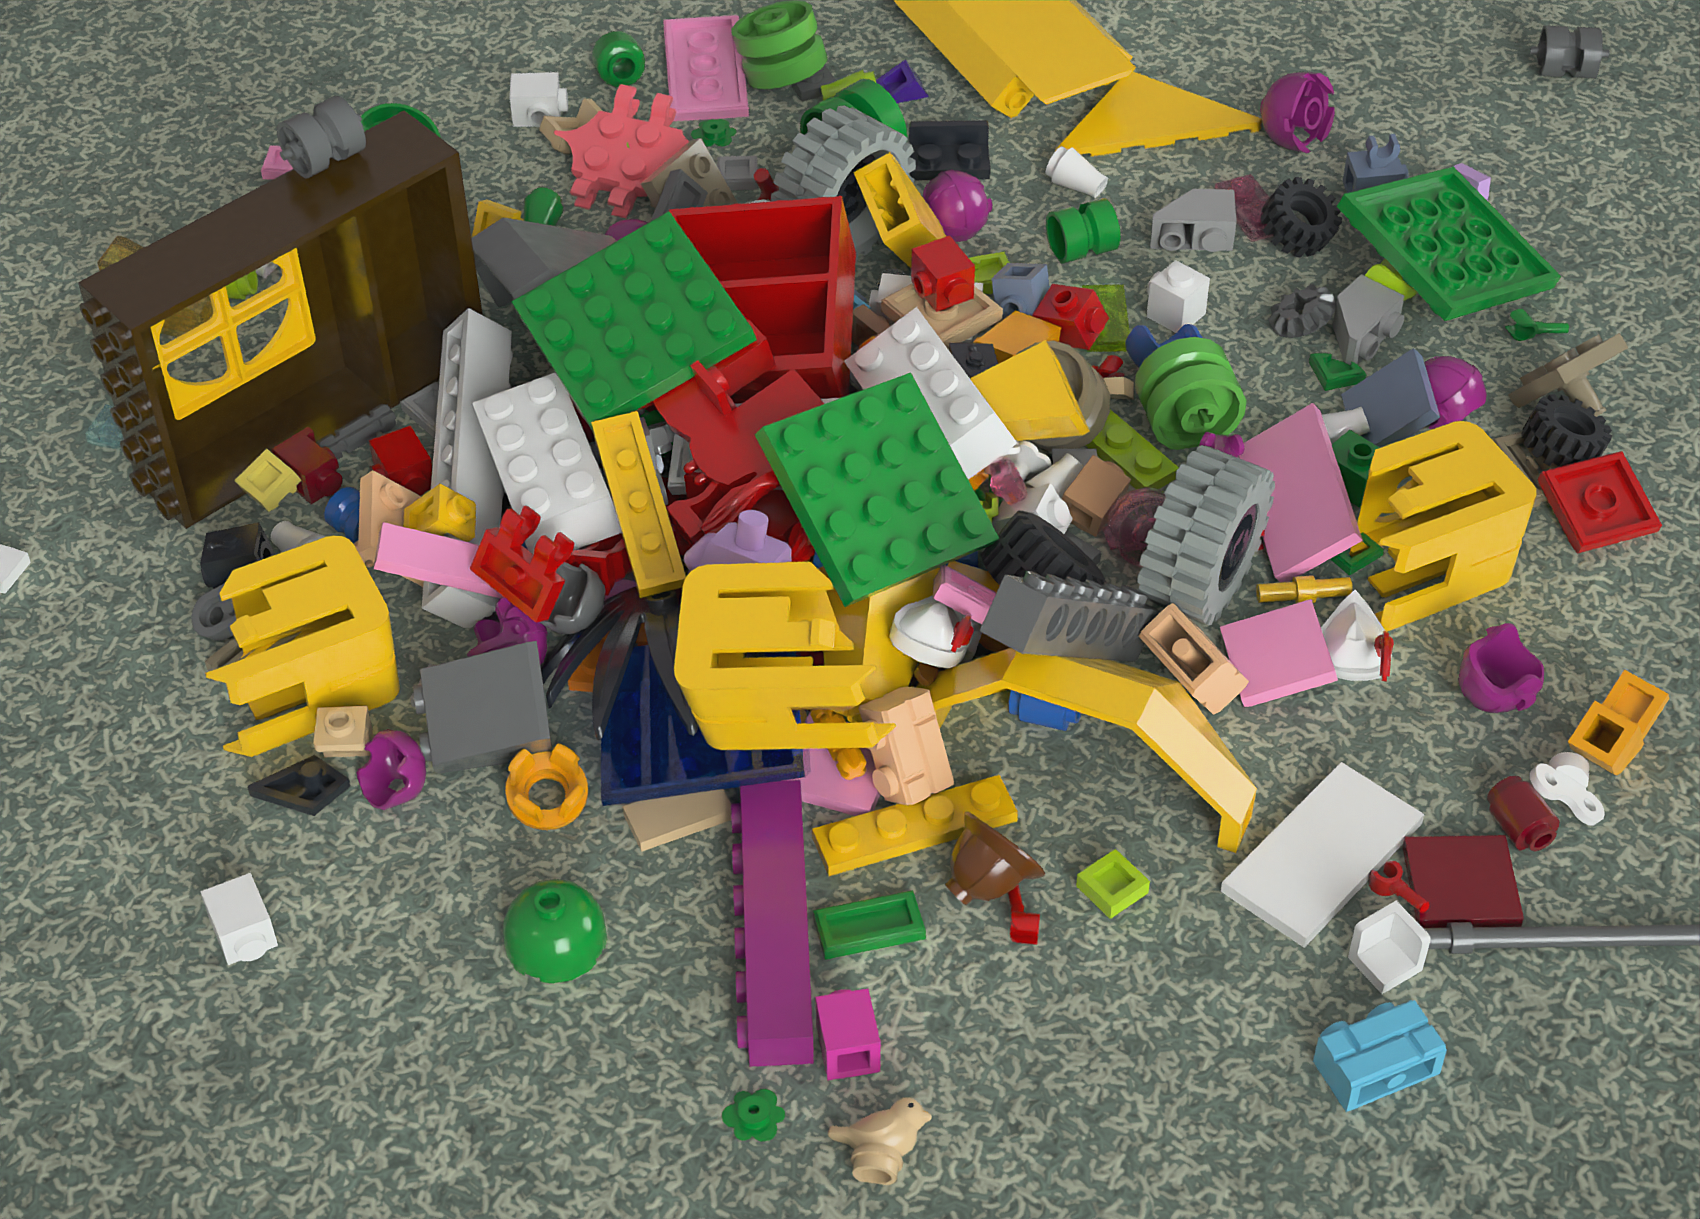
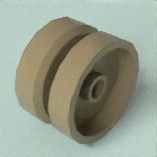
M1047 341L1061 363L1090 432L1082 436L1034 439L1030 441L1036 447L1052 452V449H1079L1089 444L1103 429L1110 412V393L1104 378L1073 347L1057 341ZM1041 342L1034 343V344L1028 346L1027 348H1025V349L1019 351L1017 354H1019V353H1021V352H1023V351H1025V350H1027V349H1029V348H1031V347H1033V346H1035V345H1037V344H1039V343H1041Z

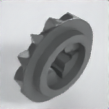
M1310 284L1303 290H1299L1296 287L1294 293L1282 295L1281 302L1271 307L1272 315L1268 320L1273 331L1281 337L1296 338L1317 331L1332 318L1336 310V301L1326 286L1316 288L1314 284ZM1303 309V314L1299 315V310Z

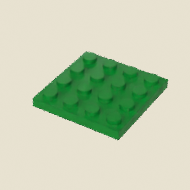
M1455 167L1346 193L1337 205V208L1349 219L1350 224L1367 238L1375 247L1377 253L1399 272L1405 283L1413 287L1429 304L1430 309L1444 321L1551 290L1561 278L1560 274Z
M670 211L511 301L519 317L591 429V422L634 412L694 377L690 365L697 360L705 369H708L757 340L752 327Z
M911 372L766 425L755 434L844 607L986 548L1000 539Z

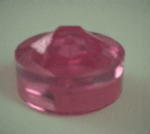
M1006 457L990 465V487L993 493L1003 498L1010 506L1026 499L1027 489L1015 464Z

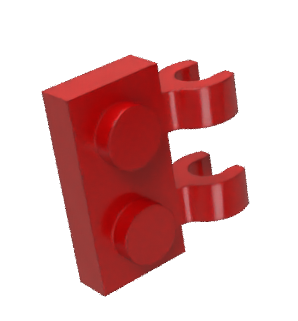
M524 506L520 515L513 509H507L501 519L500 528L486 529L470 570L534 622L546 621L549 619L566 581L556 573V570L569 558L574 549L575 542L562 532L556 534L554 542L546 535H542L535 545L533 555L522 544L535 532L540 523L541 516L529 506Z

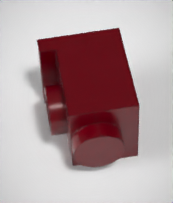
M306 427L272 448L273 454L290 467L301 479L296 485V492L311 505L324 496L335 494L340 489L343 477L337 472V469H339L338 460L328 447H320L316 443L314 431L311 428Z

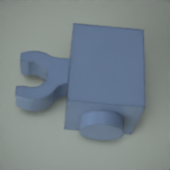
M1390 134L1388 144L1382 148H1378L1374 136H1369L1366 140L1367 151L1347 152L1343 175V184L1347 193L1409 178L1407 166L1401 164L1398 157L1400 145L1395 134Z

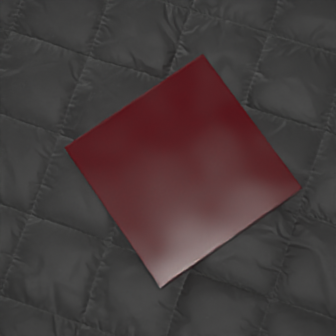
M1506 835L1404 837L1402 848L1409 886L1430 903L1428 910L1424 913H1421L1414 907L1416 921L1422 928H1446L1447 924L1451 922H1470L1472 927H1522L1524 916Z

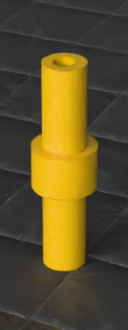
M1313 575L1293 577L1292 582L1257 584L1256 586L1258 603L1295 600L1297 604L1310 599L1312 603H1315L1317 598L1348 596L1353 591L1350 577L1315 580Z

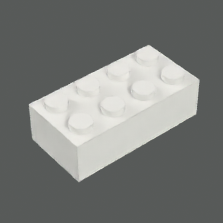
M917 307L844 361L863 389L911 372L968 480L1017 444L1016 440Z
M556 373L472 403L512 509L520 515L523 507L529 506L541 516L537 529L525 540L528 551L534 555L535 545L542 535H546L554 542L556 534L562 532L575 542L573 550L621 533L608 488L569 394Z

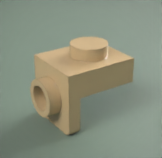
M583 99L576 118L544 116L539 130L551 142V146L555 150L571 154L572 150L568 142L553 132L556 130L570 131L582 127L599 110H603L592 99Z
M367 706L322 707L317 709L313 742L317 752H323L324 757L370 756V751L364 750L365 744L372 741L374 737Z

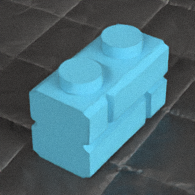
M1410 1000L1398 1006L1387 1002L1374 1008L1367 1015L1366 1019L1348 1025L1345 1021H1339L1328 1026L1318 1037L1313 1062L1343 1109L1349 1112L1440 1074L1447 1050L1444 1041L1435 1028L1428 1024V1018L1415 1000Z

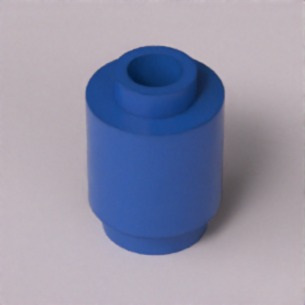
M1013 690L1010 693L1009 713L1019 716V720L1022 722L1067 731L1069 723L1077 724L1082 715L1080 712Z

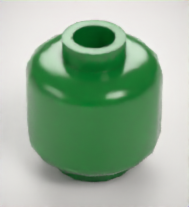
M612 31L604 34L596 41L592 49V62L598 75L606 84L613 87H619L621 84L629 86L636 83L645 70L646 59L643 50L631 35L622 31Z

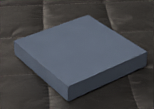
M1414 348L1341 394L1345 411L1362 407L1370 427V432L1361 436L1380 448L1404 440L1440 418L1423 357Z

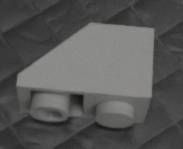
M1192 189L1155 212L1152 218L1150 249H1166L1168 251L1178 249L1207 250L1210 252L1220 250L1233 251L1236 229L1234 190Z
M1361 274L1337 296L1333 329L1343 362L1350 365L1351 361L1359 364L1363 359L1371 360L1376 354L1380 343L1387 336L1394 338L1398 334L1404 322V315L1401 314L1404 295Z

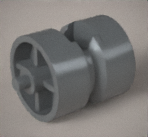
M1544 25L1541 30L1538 47H1530V54H1537L1538 66H1541L1539 76L1562 77L1566 72H1570L1573 78L1595 79L1599 72L1602 57L1609 58L1610 51L1603 50L1602 30L1598 27H1577L1574 32H1570L1567 26Z
M332 96L314 106L313 116L303 112L277 125V137L282 149L280 156L284 161L288 160L292 168L302 177L309 178L327 169L329 158L339 161L364 150L366 138L361 124L362 118L359 113H355L349 103L342 97Z

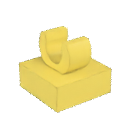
M266 449L234 481L244 492L270 512L279 506L278 503L289 492L294 494L297 491L296 485L301 479L290 467Z

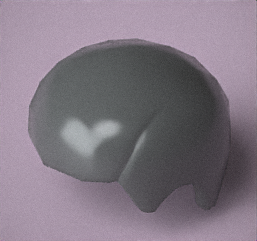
M563 563L556 570V573L566 581L549 619L540 622L552 631L560 634L578 633L589 627L603 609L606 592L605 586L598 573L584 564H580V568H577L568 563Z

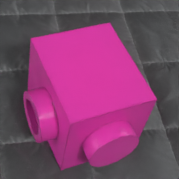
M869 988L855 991L841 989L828 995L815 997L816 1028L827 1081L881 1072V1042Z

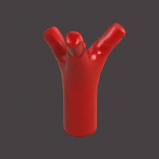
M760 168L755 171L753 176L761 190L760 197L757 200L771 201V194L779 191V186L774 184V180L767 169Z

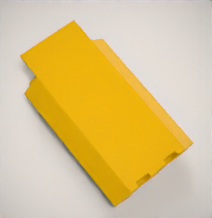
M893 0L993 108L1010 118L1018 116L1034 95L1047 105L1101 85L1111 84L1113 81L1130 76L1136 69L1130 62L1132 56L1076 0Z

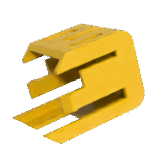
M1456 421L1375 449L1357 524L1360 533H1365L1380 546H1389L1388 553L1395 560L1396 564L1394 568L1369 576L1368 581L1381 597L1386 598L1446 574L1443 582L1385 603L1384 610L1374 613L1385 631H1390L1425 618L1508 583L1513 573L1522 544V537L1525 534L1537 494L1533 483L1485 431L1471 422ZM1412 476V480L1397 488L1403 479ZM1381 513L1390 514L1384 517H1378ZM1361 541L1350 548L1349 554L1351 557L1358 555L1368 549V546Z
M335 535L324 537L237 568L231 572L219 593L222 601L232 598L236 621L230 625V630L239 648L243 649L242 657L252 650L254 651L242 660L205 673L206 678L226 683L230 703L236 705L248 703L256 720H262L307 702V706L237 732L239 740L223 745V750L253 757L314 733L318 708L367 706L368 711L395 699L399 693L400 684L388 607L357 549L349 539ZM302 631L290 642L267 650L278 640Z
M811 562L708 564L693 569L686 576L682 589L674 673L705 740L715 749L872 748L896 727L895 723L874 722L797 724L792 710L817 709L845 711L858 706L865 700L860 682L876 669V665L813 666L812 656L745 658V653L854 650L853 642L839 629L826 590H833L832 581Z

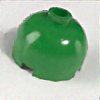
M543 880L524 888L509 905L503 921L506 957L516 971L524 976V973L531 977L540 978V982L552 984L571 981L589 972L597 963L596 959L602 954L603 948L605 950L608 941L601 906L589 891L567 880Z

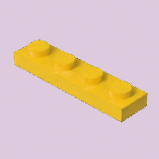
M638 411L591 422L640 598L682 588L686 575Z
M996 775L931 794L930 797L913 805L896 804L812 828V839L828 876H832L958 839L965 829L964 815L966 811H969L992 828L1018 821V811L1000 775Z

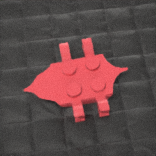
M621 84L615 95L612 113L599 110L582 127L570 131L556 130L553 132L555 135L566 140L572 150L573 164L571 171L577 178L570 191L572 196L577 197L574 206L590 209L595 202L598 191L611 192L608 198V205L614 206L611 215L627 218L636 198L647 197L641 183L689 142L684 137L682 130L669 127L676 115V109L670 108L673 96L657 93L652 103L650 119L646 122L633 118L640 104L639 100L633 99L637 91L636 87Z

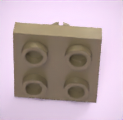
M701 138L689 141L641 183L650 199L651 207L655 209L670 171L678 169L684 171L708 192L703 207L738 203Z
M1620 333L1605 341L1598 334L1576 346V350L1572 348L1552 359L1544 366L1542 365L1520 377L1519 379L1523 386L1511 392L1508 396L1516 407L1521 408L1555 389L1558 392L1563 390L1565 395L1569 397L1570 402L1573 403L1575 399L1582 401L1581 406L1587 409L1591 406L1596 410L1594 415L1598 416L1607 410L1603 407L1586 377L1590 375L1588 371L1628 349L1627 344Z

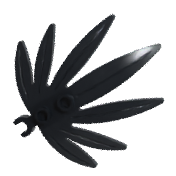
M637 586L629 588L606 599L602 611L589 627L578 633L565 634L541 668L544 684L558 666L546 693L549 709L578 666L609 632L598 658L593 683V727L596 739L600 740L605 733L616 696L637 640L640 626L645 622L650 654L661 684L687 732L690 735L696 734L698 724L674 673L683 587L642 598L639 596ZM765 652L745 653V658L767 657Z

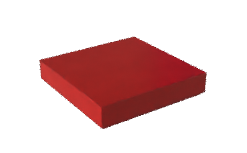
M1623 451L1542 471L1537 479L1565 535L1577 554L1658 532L1662 527Z

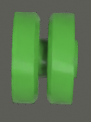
M797 0L777 2L748 13L732 27V37L737 52L744 56L742 67L750 86L758 89L781 88L798 83L823 68L828 61L822 37L815 33L818 27L811 4L806 1Z
M1189 337L1167 343L1150 354L1136 373L1135 390L1146 412L1151 428L1158 442L1169 449L1180 450L1198 447L1206 432H1211L1215 435H1229L1237 428L1245 415L1247 401L1223 348L1211 339Z

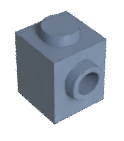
M1007 263L992 278L994 302L1003 308L1002 320L1015 310L1030 316L1033 315L1050 288L1047 264Z

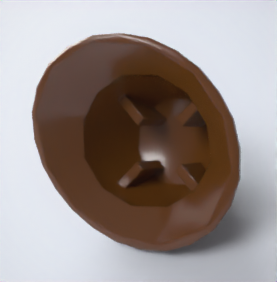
M969 811L965 812V829L957 839L951 854L950 868L952 877L945 883V886L965 906L973 899L989 901L1002 897L1024 879H1037L1045 876L1043 868L1030 855Z

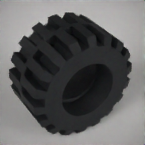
M1018 510L997 534L1000 539L986 547L981 553V559L987 571L999 586L1004 575L1024 577L1026 571L1043 577L1051 574L1063 580H1066V577H1071L1083 583L1086 579L1101 585L1106 582L1098 566L1073 541L1046 520L1022 510Z

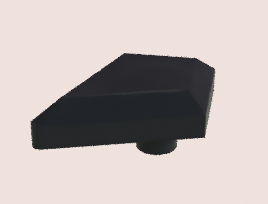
M313 755L250 784L248 791L251 797L315 816L351 785L349 778L318 756Z

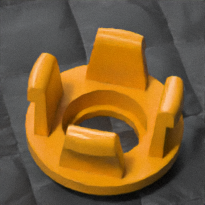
M560 743L555 746L552 752L545 751L531 754L524 748L519 751L509 764L508 771L510 773L505 787L506 801L512 814L521 823L538 830L559 829L573 822L583 811L588 798L587 778L582 768L578 765L579 756L573 750ZM543 779L555 780L563 786L565 799L559 807L551 810L540 809L538 805L529 800L531 787L537 781Z

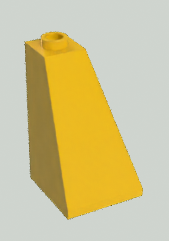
M823 566L819 568V570L830 580L825 568ZM936 568L847 607H844L834 586L833 590H826L839 629L853 642L854 650L823 651L825 666L876 665V669L860 682L865 700L852 709L845 711L830 710L846 716L851 723H861L863 721L859 706L876 698H882L883 695L900 687H908L918 661L893 646L889 638L890 629L896 612L907 604L933 596L934 578L940 568Z

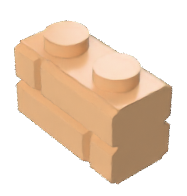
M1174 603L1164 608L1140 631V639L1189 693L1213 715L1219 713L1247 687L1246 685L1249 681Z
M907 686L900 687L883 695L882 698H876L859 706L863 722L896 724V727L874 747L868 748L871 750L876 767L872 776L873 782L885 801L913 805L930 797L932 793H938L954 785L953 775L929 690Z

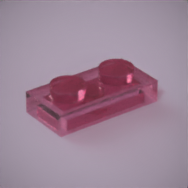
M1252 174L1215 184V189L1234 190L1236 223L1251 242L1274 236L1273 234L1265 235L1263 229L1267 224H1261L1260 217L1263 215L1261 212L1262 207L1270 197Z

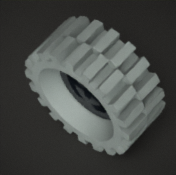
M838 106L837 111L831 108L823 111L822 121L814 117L807 123L808 133L803 135L799 132L792 142L796 147L792 154L785 152L781 160L786 166L783 173H776L774 184L779 186V191L771 194V201L842 196L857 262L859 253L867 255L872 251L874 243L880 245L883 241L853 172L891 152L908 176L910 172L916 169L915 160L909 157L914 150L912 145L906 142L908 138L902 133L852 107L850 109L846 106ZM908 176L912 183H914V178Z
M1206 445L1198 446L1196 452L1192 451L1187 456L1186 465H1180L1176 471L1175 482H1170L1164 493L1166 498L1163 505L1157 508L1154 518H1156L1154 527L1148 531L1145 541L1148 543L1147 549L1141 555L1139 565L1143 566L1138 574L1137 583H1140L1138 590L1148 596V601L1165 608L1174 603L1189 618L1206 625H1212L1213 621L1216 622L1220 619L1223 608L1226 609L1234 592L1237 593L1240 589L1244 574L1247 575L1252 566L1251 559L1254 552H1258L1262 541L1260 536L1267 527L1269 520L1267 512L1272 507L1274 499L1271 496L1275 489L1273 472Z

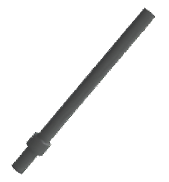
M1451 922L1447 924L1446 928H1423L1431 938L1428 949H1449V954H1472L1474 948L1700 945V924L1472 927L1470 922Z

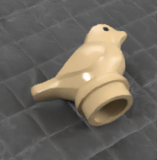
M902 1098L895 1102L890 1109L870 1114L849 1127L830 1126L828 1136L832 1140L850 1145L854 1149L851 1155V1162L854 1165L853 1176L860 1182L891 1185L896 1182L897 1174L903 1167L902 1156L913 1149L917 1139V1131L926 1122L931 1120L932 1115L926 1112L917 1100Z

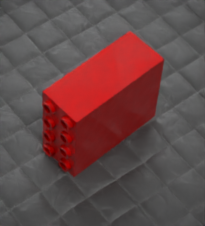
M842 196L669 209L668 211H670L737 308L746 320L750 319L767 338L776 365L731 395L730 398L734 404L744 403L792 369L801 376L820 399L848 396L850 369L844 361L851 356L856 251Z

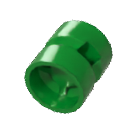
M1106 198L1080 204L1078 210L1071 206L1051 211L1046 217V235L1049 247L1061 264L1086 258L1090 249L1098 255L1116 250L1120 245L1121 235L1118 218L1112 204Z

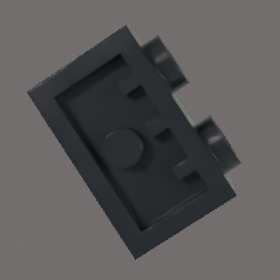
M988 121L910 122L909 144L912 145L914 152L909 157L915 160L916 168L910 172V177L914 178V181L932 180L941 172L954 170L968 173L977 179H990Z

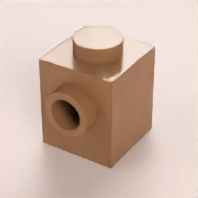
M1092 455L1062 497L1073 518L1071 523L1096 537L1124 500L1131 478L1126 476L1123 470L1110 461H1103Z

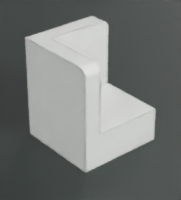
M1396 900L1356 924L1348 958L1378 991L1384 994L1423 970L1431 938L1422 926Z

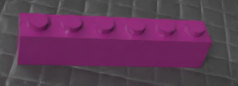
M801 780L740 783L741 803H731L732 834L742 833V843L732 844L733 874H743V885H733L734 916H744L745 926L734 928L735 958L746 960V971H736L737 1003H747V1016H737L738 1049H749L750 1067L814 1064Z

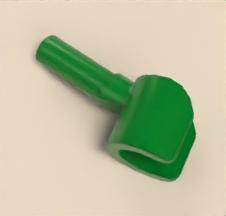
M1517 309L1510 313V317L1516 322L1515 325L1505 326L1506 330L1516 341L1531 339L1536 334L1569 332L1568 323L1533 321L1523 309Z

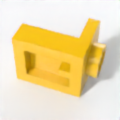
M439 483L404 509L403 527L439 536L449 533L462 541L469 542L475 538L476 504L467 497Z

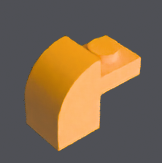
M1624 669L1602 704L1597 701L1593 702L1568 740L1570 749L1610 773L1619 775L1644 746L1643 739L1670 699L1669 694Z

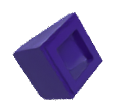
M906 59L876 79V83L885 88L896 103L929 97L918 74Z

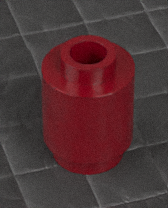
M1510 776L1499 781L1491 788L1487 795V801L1490 804L1489 811L1518 850L1530 848L1531 851H1539L1554 841L1560 824L1559 818L1533 787L1532 783L1523 781L1519 776Z

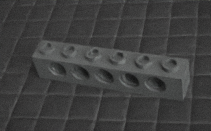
M1026 571L1024 577L1004 575L980 632L1022 654L1135 662L1145 644L1139 637L1140 631L1159 614L1160 610L1146 604L1148 599L1146 594L1126 585H1122L1120 588L1107 582L1101 585L1087 579L1083 583L1071 577H1066V580H1063L1051 574L1043 577Z

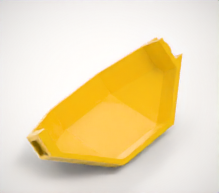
M1008 648L940 671L935 681L929 686L917 684L916 688L929 690L939 728H941L953 705L1010 689L1132 729L1222 816L1217 847L1237 853L1252 818L1257 788L1180 682L1112 660L1022 654L1012 648Z

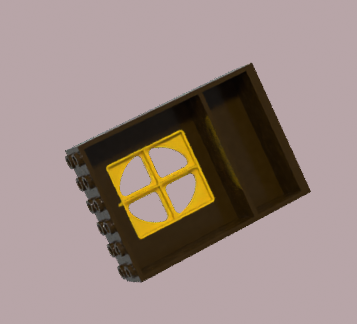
M402 111L364 131L366 138L364 150L339 161L329 158L328 168L309 178L302 177L292 169L78 282L83 298V303L79 305L80 311L85 321L91 327L94 336L90 340V345L94 354L102 363L104 373L100 375V379L104 388L112 397L114 407L110 409L114 422L122 431L124 440L120 441L121 449L132 465L133 472L129 474L130 480L141 496L145 497L150 494L154 498L159 512L166 520L169 521L175 518L187 529L247 494L234 480L266 449L273 453L272 448L306 427L314 431L316 442L328 434L335 436V430L363 414L370 416L369 411L380 404H386L392 409L400 404V401L432 383L438 382L440 379L443 331L468 308L483 315L459 151L406 111ZM269 262H273L280 267L282 277L276 284L236 306H230L226 290L227 285ZM210 295L213 307L212 317L207 322L176 339L160 345L159 336L165 319ZM288 299L285 316L273 338L252 360L244 362L236 332L237 326L281 301ZM220 336L227 364V370L223 376L204 382H185L169 375L167 371L169 363Z

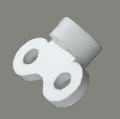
M1573 752L1559 753L1551 758L1548 765L1540 763L1531 770L1529 774L1530 781L1537 792L1549 800H1560L1566 803L1575 816L1584 824L1594 826L1604 818L1605 813L1601 802L1591 792L1586 791L1589 781V763L1583 756Z

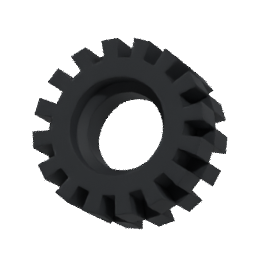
M1295 177L1293 181L1290 178L1285 180L1266 201L1261 210L1263 215L1260 217L1261 224H1267L1263 229L1265 235H1274L1271 242L1275 246L1279 242L1284 245L1282 251L1286 254L1293 249L1294 257L1300 258L1304 253L1309 257L1317 251L1320 252L1335 236L1342 223V217L1338 216L1341 211L1337 208V205H1332L1336 200L1334 195L1326 196L1323 192L1327 188L1322 184L1318 188L1313 187L1314 180L1309 178L1304 184L1302 177ZM1292 210L1305 216L1310 225L1299 220Z
M1553 394L1549 395L1548 398L1542 397L1524 425L1521 435L1522 438H1525V446L1527 448H1534L1532 454L1536 458L1543 456L1545 458L1543 463L1551 466L1554 463L1561 467L1602 456L1612 439V435H1610L1612 430L1610 426L1604 425L1606 420L1602 415H1594L1596 410L1591 406L1585 409L1581 406L1582 401L1575 399L1572 403L1569 401L1568 396L1561 395L1558 399Z

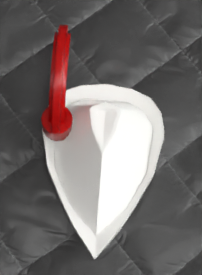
M1354 590L1339 604L1321 627L1337 678L1350 681H1368L1381 678V681L1387 682V677L1390 676L1394 641L1389 636L1388 631H1385L1369 605Z
M930 596L921 601L907 604L896 612L889 638L894 647L917 661L936 667L951 668L958 666L965 656L974 632L971 626L972 621H970L972 615L967 613L964 619L961 613Z

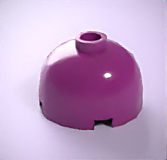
M1293 72L1279 77L1271 85L1261 102L1260 113L1265 132L1275 144L1292 151L1310 153L1311 151L1306 146L1313 139L1317 138L1322 142L1328 136L1335 115V107L1328 106V94L1334 95V89L1328 77L1315 72ZM1295 127L1303 128L1310 135L1305 142H1301L1293 134Z

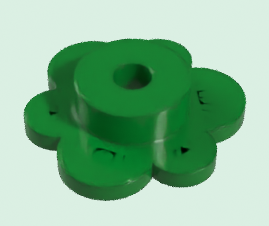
M711 119L700 122L699 128L691 132V137L693 139L701 138L706 147L714 144L717 146H727L732 142L731 136H734L737 131L735 128L730 127V123L727 120Z
M760 1089L753 1094L747 1091L738 1092L734 1097L735 1104L727 1106L722 1112L724 1124L734 1128L735 1137L742 1141L748 1140L752 1136L761 1142L773 1139L777 1134L776 1124L782 1122L785 1118L784 1109L776 1106L777 1096L769 1089ZM757 1111L758 1113L751 1114L750 1112Z

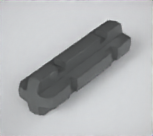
M380 404L369 411L370 416L363 414L335 430V436L328 434L316 443L320 447H328L338 460L343 457V451L350 453L369 442V440L378 437L376 432L385 433L395 427L396 416L388 405Z

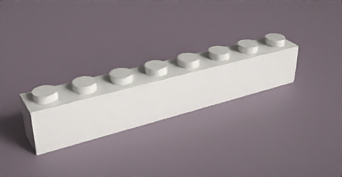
M468 308L443 331L431 489L440 483L475 502V538L469 541V543L480 545L486 529L500 528L502 499L505 494V488L472 403L511 389L509 369L513 357L511 351L512 331ZM449 533L444 534V537L460 540ZM424 581L422 609L463 628H472L479 620L490 616L495 610L496 603L499 601L497 597Z

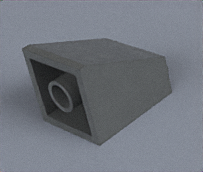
M537 641L526 642L420 669L422 684L413 685L414 701L417 715L426 713L428 732L419 733L420 747L425 761H432L436 774L508 764L523 748L531 754L545 751L552 752Z

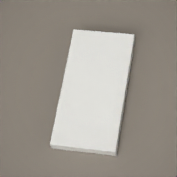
M1341 762L1222 882L1221 892L1305 948L1369 880L1371 871H1378L1403 845L1404 837H1410L1422 825L1424 814Z

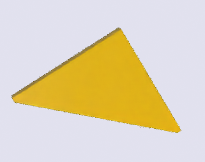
M1132 72L1130 76L1120 79L1055 151L1063 146L1066 149L1074 148L1080 155L1090 153L1092 157L1119 153L1121 148L1144 145L1145 149L1175 144V140L1197 137L1199 141L1226 137L1229 132L1248 129L1253 133L1261 129L1262 118Z

